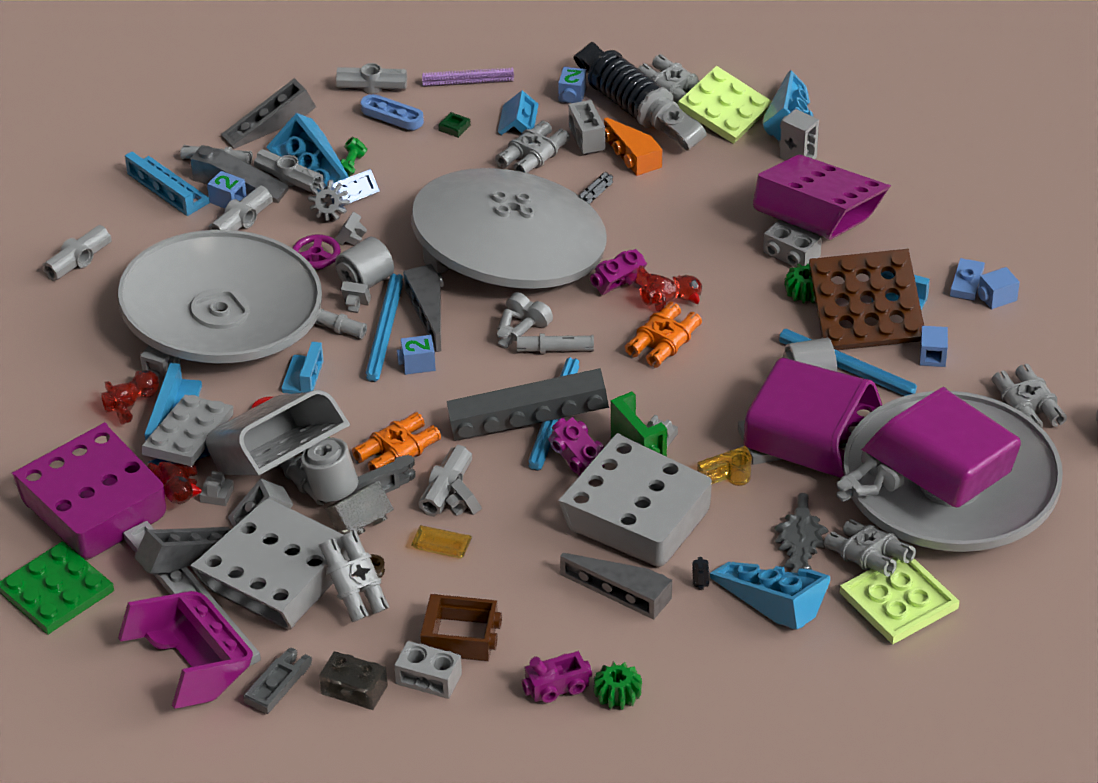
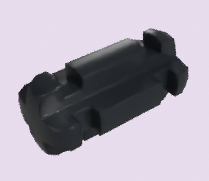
M698 557L697 560L692 562L693 586L698 587L699 590H704V587L709 586V562L704 560L703 557Z

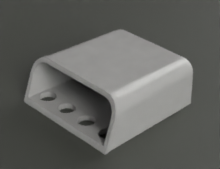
M313 390L310 392L279 395L213 429L206 437V447L218 472H223L224 475H261L350 426V423L336 401L325 391Z
M617 433L559 499V503L567 525L573 532L582 534L656 567H661L668 562L708 512L711 502L712 479ZM605 463H614L615 465H617V468L614 470H606L602 467V465H604ZM592 479L601 480L603 484L598 487L590 486L588 482ZM577 496H585L589 500L586 503L580 504L576 503L573 499Z
M266 499L190 566L200 581L216 594L285 629L291 630L296 622L333 584L331 576L327 574V568L329 567L319 544L336 538L344 560L349 561L350 559L340 539L343 534L280 503Z

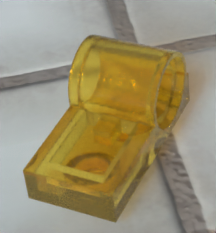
M743 446L699 461L697 463V471L710 477L712 484L727 479L733 485L742 486L751 479L752 457L747 447Z

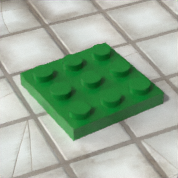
M63 541L0 581V594L47 635L114 592L113 583Z

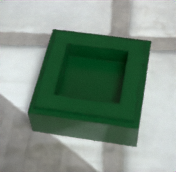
M450 112L438 124V128L443 133L459 138L471 126V120Z

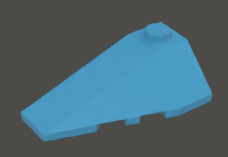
M792 70L785 76L763 120L765 131L770 136H774L778 141L781 140V121L792 111L797 109L813 117V113L807 106L810 103L807 87Z
M295 113L266 146L271 153L278 156H295L298 159L299 165L322 174L323 182L326 186L328 180H333L336 183L349 178L325 134L312 118Z
M727 562L710 573L712 580L774 622L788 626L791 629L802 628L816 617L831 581L830 575L810 569L799 568L798 573L785 572L784 567L775 566L774 569L761 570L758 564Z

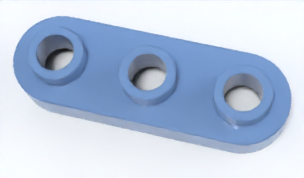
M375 94L367 95L361 99V111L370 117L408 130H417L424 124L423 112L417 108Z

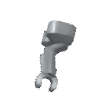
M513 293L506 301L507 309H504L497 328V337L500 338L498 345L508 348L512 340L517 341V336H522L532 325L538 328L547 327L553 320L551 309L543 302H531L522 293ZM512 317L523 320L514 328L510 326Z
M863 451L861 455L862 465L841 477V480L837 483V488L840 491L837 492L836 496L841 501H847L852 496L877 495L881 485L891 492L903 486L905 477ZM867 473L876 476L873 485H861L858 481Z

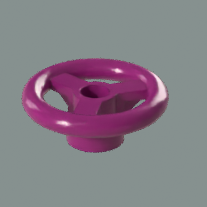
M321 234L303 237L292 248L301 254L315 270H321L330 266L341 253L340 245L335 239ZM314 242L313 246L310 247L309 250L299 253L301 247L308 243ZM322 242L332 246V254L323 250L321 247Z

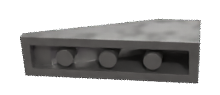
M294 78L221 135L236 149L283 128L295 113L306 116L316 108V105L307 90Z
M201 145L190 158L193 181L208 184L220 171L245 179L246 195L259 186L267 188L275 203H279L289 190V186L220 149Z
M432 264L405 270V291L427 334L431 335L436 352L441 351L440 287L444 286L442 275L440 272L437 273Z
M229 527L146 530L134 558L150 574L173 572L196 562L231 529Z
M562 553L560 556V575L653 620L672 599V579L648 568Z

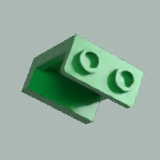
M631 391L612 399L611 439L618 433L667 457V428L662 422L649 428L646 427L636 415V395L634 392Z

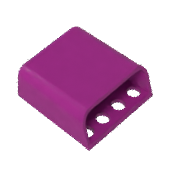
M796 155L758 174L753 207L761 213L831 240L870 217L891 185L804 155Z
M779 358L747 410L744 421V445L750 449L841 478L844 476L843 462L845 450L840 449L839 445L848 442L851 435L848 428L857 426L865 418L857 414L859 410L864 409L872 412L882 406L877 387L870 379L855 377L788 358Z
M941 387L892 418L861 450L949 505L961 507L1012 471L1021 446V440L1018 436L948 391L947 388Z
M105 422L12 472L23 503L84 559L93 558L123 541V532L145 521H148L150 525L157 522L166 512L163 483ZM100 436H106L107 442L100 444L95 442V439ZM78 448H83L87 450V452L81 456H76L72 454L73 451ZM54 461L64 462V465L60 468H51L49 466ZM32 473L41 475L36 481L26 479Z

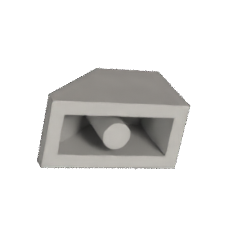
M260 478L228 518L232 526L235 527L266 499H271L288 508H291L293 503L284 487Z

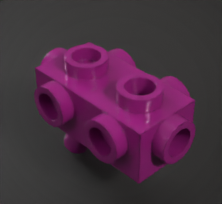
M637 249L628 250L627 252L623 251L614 259L601 262L596 266V272L590 276L592 285L598 289L601 295L626 283L631 285L634 281L645 289H648L652 283L650 279L641 274L647 262Z
M573 417L568 421L564 418L558 420L552 426L554 431L548 438L552 449L560 453L568 462L570 469L579 476L604 448L601 442H594L588 435L586 424L582 421L577 422Z
M579 651L563 654L545 661H541L539 657H533L530 660V665L525 666V679L521 681L523 691L526 696L532 695L535 702L543 700L546 703L556 700L558 695L567 692L573 695L580 694L584 691L585 687L589 686L592 669L589 662L583 660Z

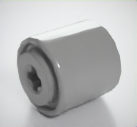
M368 237L339 254L335 261L336 271L342 282L366 284L368 288L378 284L394 272V263L389 251L375 237Z
M828 337L786 344L783 358L837 371L834 347Z
M334 437L326 438L302 452L301 462L312 494L316 499L324 502L337 501L352 494L357 488L359 480L347 444L343 440Z

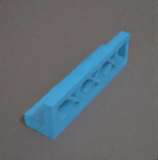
M133 151L125 155L127 174L186 216L191 215L210 203L209 197L150 156L143 159Z

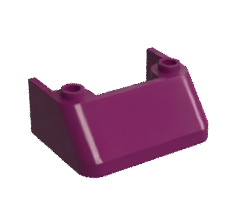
M188 591L127 603L118 636L120 642L145 637L156 649L164 650L176 647L191 666L181 671L172 702L174 709L216 700L250 666L253 656L252 650L205 595L195 591Z

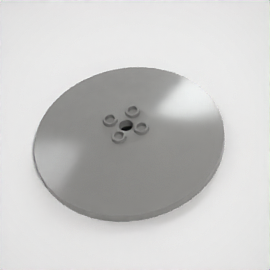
M478 168L460 170L440 176L425 185L417 194L411 215L414 234L421 245L434 258L463 275L486 283L506 287L548 288L579 280L593 271L600 263L606 246L607 235L603 221L586 201L579 198L576 193L553 181L514 170Z
M235 230L196 231L162 240L141 252L129 263L121 276L118 287L120 313L128 328L138 338L163 353L204 363L245 362L263 358L288 348L299 341L313 327L319 316L322 303L319 277L312 265L301 254L274 239Z
M935 391L915 393L897 398L876 408L863 418L851 433L845 447L844 476L862 465L861 455L863 451L861 449L887 422ZM950 391L1020 438L1021 446L1012 471L961 507L949 505L906 477L904 478L903 486L890 492L881 485L877 495L851 497L856 506L870 521L882 530L893 533L897 538L906 542L943 551H981L1017 541L1033 532L1049 517L1058 502L1061 492L1062 463L1059 453L1048 434L1021 411L986 396ZM867 473L858 482L861 485H873L876 476Z

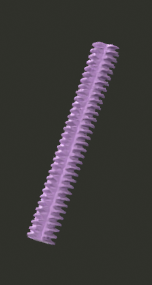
M511 67V70L510 68L508 70L507 68H497V70L494 68V71L491 69V72L490 69L488 71L487 69L485 71L484 69H477V71L474 70V73L473 70H471V73L470 70L468 72L467 70L465 72L460 70L457 73L454 71V74L453 71H451V74L450 71L448 73L447 71L445 73L444 71L437 72V75L436 72H434V75L433 72H431V75L430 72L428 74L427 72L425 74L422 73L423 86H425V83L426 86H428V83L429 86L431 84L436 86L439 83L442 85V82L443 85H445V82L446 85H448V82L449 85L451 83L453 85L454 83L459 84V82L462 84V81L463 84H465V81L466 84H468V81L470 84L471 81L472 83H479V80L481 83L482 80L483 83H485V80L486 83H488V80L489 82L491 80L492 82H496V80L499 82V79L501 82L502 79L504 82L505 79L506 81L508 79L509 81L511 79L512 81L514 80L513 67Z

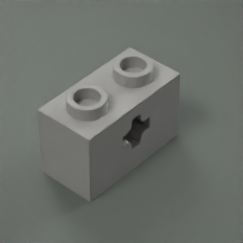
M795 109L788 116H785L780 124V158L786 161L796 155H804L815 159L817 157L819 119Z

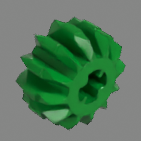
M807 263L806 266L797 264L796 268H790L784 280L787 296L793 297L794 301L801 300L803 304L805 301L814 303L815 297L809 264Z
M613 661L611 667L602 665L600 672H596L593 688L595 697H598L600 705L608 704L610 710L614 706H619L623 710L625 704L633 706L635 700L640 699L642 693L641 674H637L635 666L627 668L626 662L616 665Z

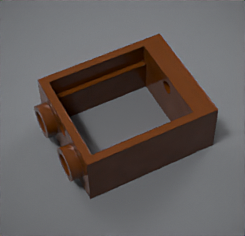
M430 594L420 635L421 644L453 652L454 654L461 655V659L489 661L491 650H496L498 634L495 631L496 629H501L502 612H498L497 600ZM441 619L487 623L484 638L438 634Z

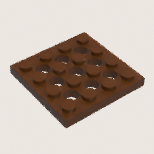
M909 248L809 259V269L822 338L828 337L831 340L834 349L844 350L920 342L924 322ZM889 271L894 274V278L885 279L881 276V273ZM858 274H865L869 277V280L861 282L856 276ZM835 276H839L843 278L845 282L842 284H835L831 281V279ZM888 293H894L899 297V299L896 301H890L885 297V295ZM862 296H870L874 301L866 304L860 298ZM839 298H844L848 301L849 304L846 306H839L836 304L835 300ZM892 315H899L902 317L903 321L900 323H894L890 320L889 317ZM872 317L878 321V324L870 326L864 320ZM848 320L853 326L851 328H843L839 322Z

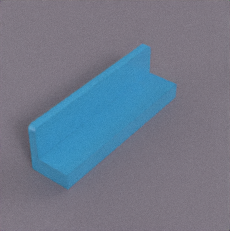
M169 364L144 434L145 441L184 395H196L199 397L202 381L182 379L180 364Z

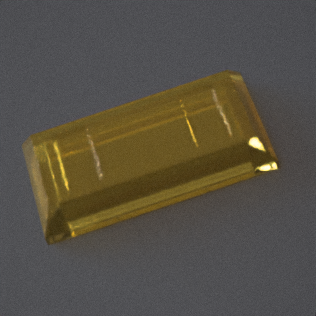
M420 525L411 545L419 550L462 559L472 536Z

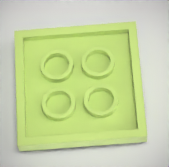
M716 66L678 101L679 109L734 144L766 113L772 101Z
M892 557L891 559H894L897 565L895 572L890 574L889 577L870 569L840 585V594L892 645L959 609V600L915 559L909 561V563H904Z

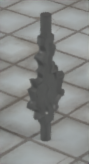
M806 493L798 495L797 508L794 510V515H786L784 518L787 521L775 526V530L780 533L775 539L776 543L781 544L778 549L780 551L788 550L787 555L790 556L784 566L792 569L791 572L798 573L799 568L812 570L808 564V559L812 558L811 554H817V547L825 549L822 535L829 532L825 526L818 524L820 519L817 516H811L808 508L809 496Z

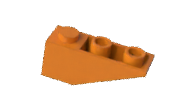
M604 118L605 141L609 142L615 153L620 155L626 166L631 168L637 176L662 168V148L652 136L610 118Z

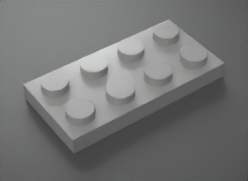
M184 395L142 445V455L192 466L207 448L206 437L208 433L228 422L233 416V406L224 404L221 401L202 399L196 395Z

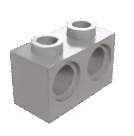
M587 100L569 104V128L582 154L605 150V126L592 101Z
M778 220L764 233L763 252L794 267H797V264L806 266L807 263L809 264V259L821 256L822 237Z
M407 641L394 665L397 685L448 699L462 675L461 655Z

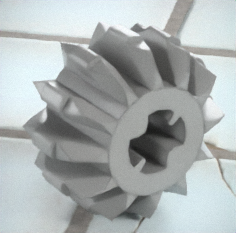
M328 180L327 186L323 181L319 182L320 189L316 187L311 189L317 196L308 197L309 201L316 203L310 207V210L319 209L316 213L317 218H320L325 213V221L330 220L331 214L335 220L339 219L338 211L343 214L347 212L346 208L342 205L350 204V200L343 199V196H346L348 191L345 190L340 193L341 183H338L333 188V180ZM330 194L332 196L331 199L334 198L335 202L327 206L328 202L325 203L324 198Z

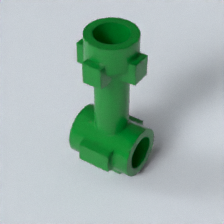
M353 136L344 145V148L348 151L345 160H340L349 177L356 170L353 167L356 158L361 159L368 150L364 143Z

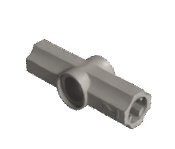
M376 63L365 64L362 68L337 67L336 85L338 88H362L366 93L375 94L382 89L406 90L407 87L406 69H384Z
M261 149L254 160L255 168L278 177L279 181L289 187L298 186L312 192L311 189L313 187L320 189L318 183L323 181L322 174L299 165L298 159L292 155L281 157Z
M259 186L241 201L237 199L231 200L226 206L225 213L209 225V230L237 231L241 227H251L256 221L257 214L273 202L272 195L268 192L267 188Z
M98 225L78 240L74 238L67 239L61 247V252L42 264L43 271L49 279L56 281L76 266L80 268L87 267L91 263L94 254L112 242L111 235L105 227Z
M457 445L451 448L440 466L436 465L433 468L429 478V485L419 500V508L427 515L435 517L436 514H441L447 504L446 499L456 493L451 484L459 478L463 481V475L472 461V453L466 447Z

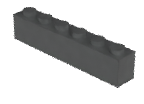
M601 368L447 401L455 441L609 408Z

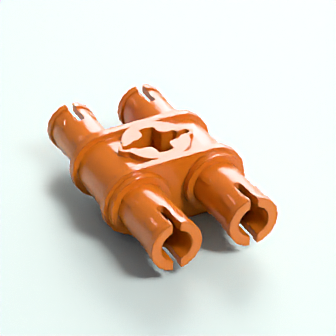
M669 302L660 312L653 313L649 321L637 329L636 336L625 345V350L628 355L637 357L647 346L654 348L646 355V361L650 366L654 364V368H658L668 356H674L678 349L690 340L691 333L702 324L699 314H695V312H690L683 321L678 323L674 319L681 314V309L676 303L670 308L674 302Z
M414 412L401 421H392L389 426L379 432H373L370 439L352 448V454L359 463L364 462L377 453L382 454L368 462L369 470L373 471L394 462L395 458L402 457L405 454L412 455V457L420 456L427 446L441 439V434L434 425L429 426L416 435L411 434L425 426L421 414L418 415V412Z

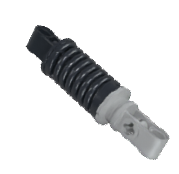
M590 42L573 56L578 67L586 69L590 86L603 93L633 118L637 119L645 128L654 127L658 131L665 132L687 151L707 136L705 129L697 120L692 119L679 109V105L673 101V94L657 84L640 69L629 63L618 51L608 50L604 52L594 42Z

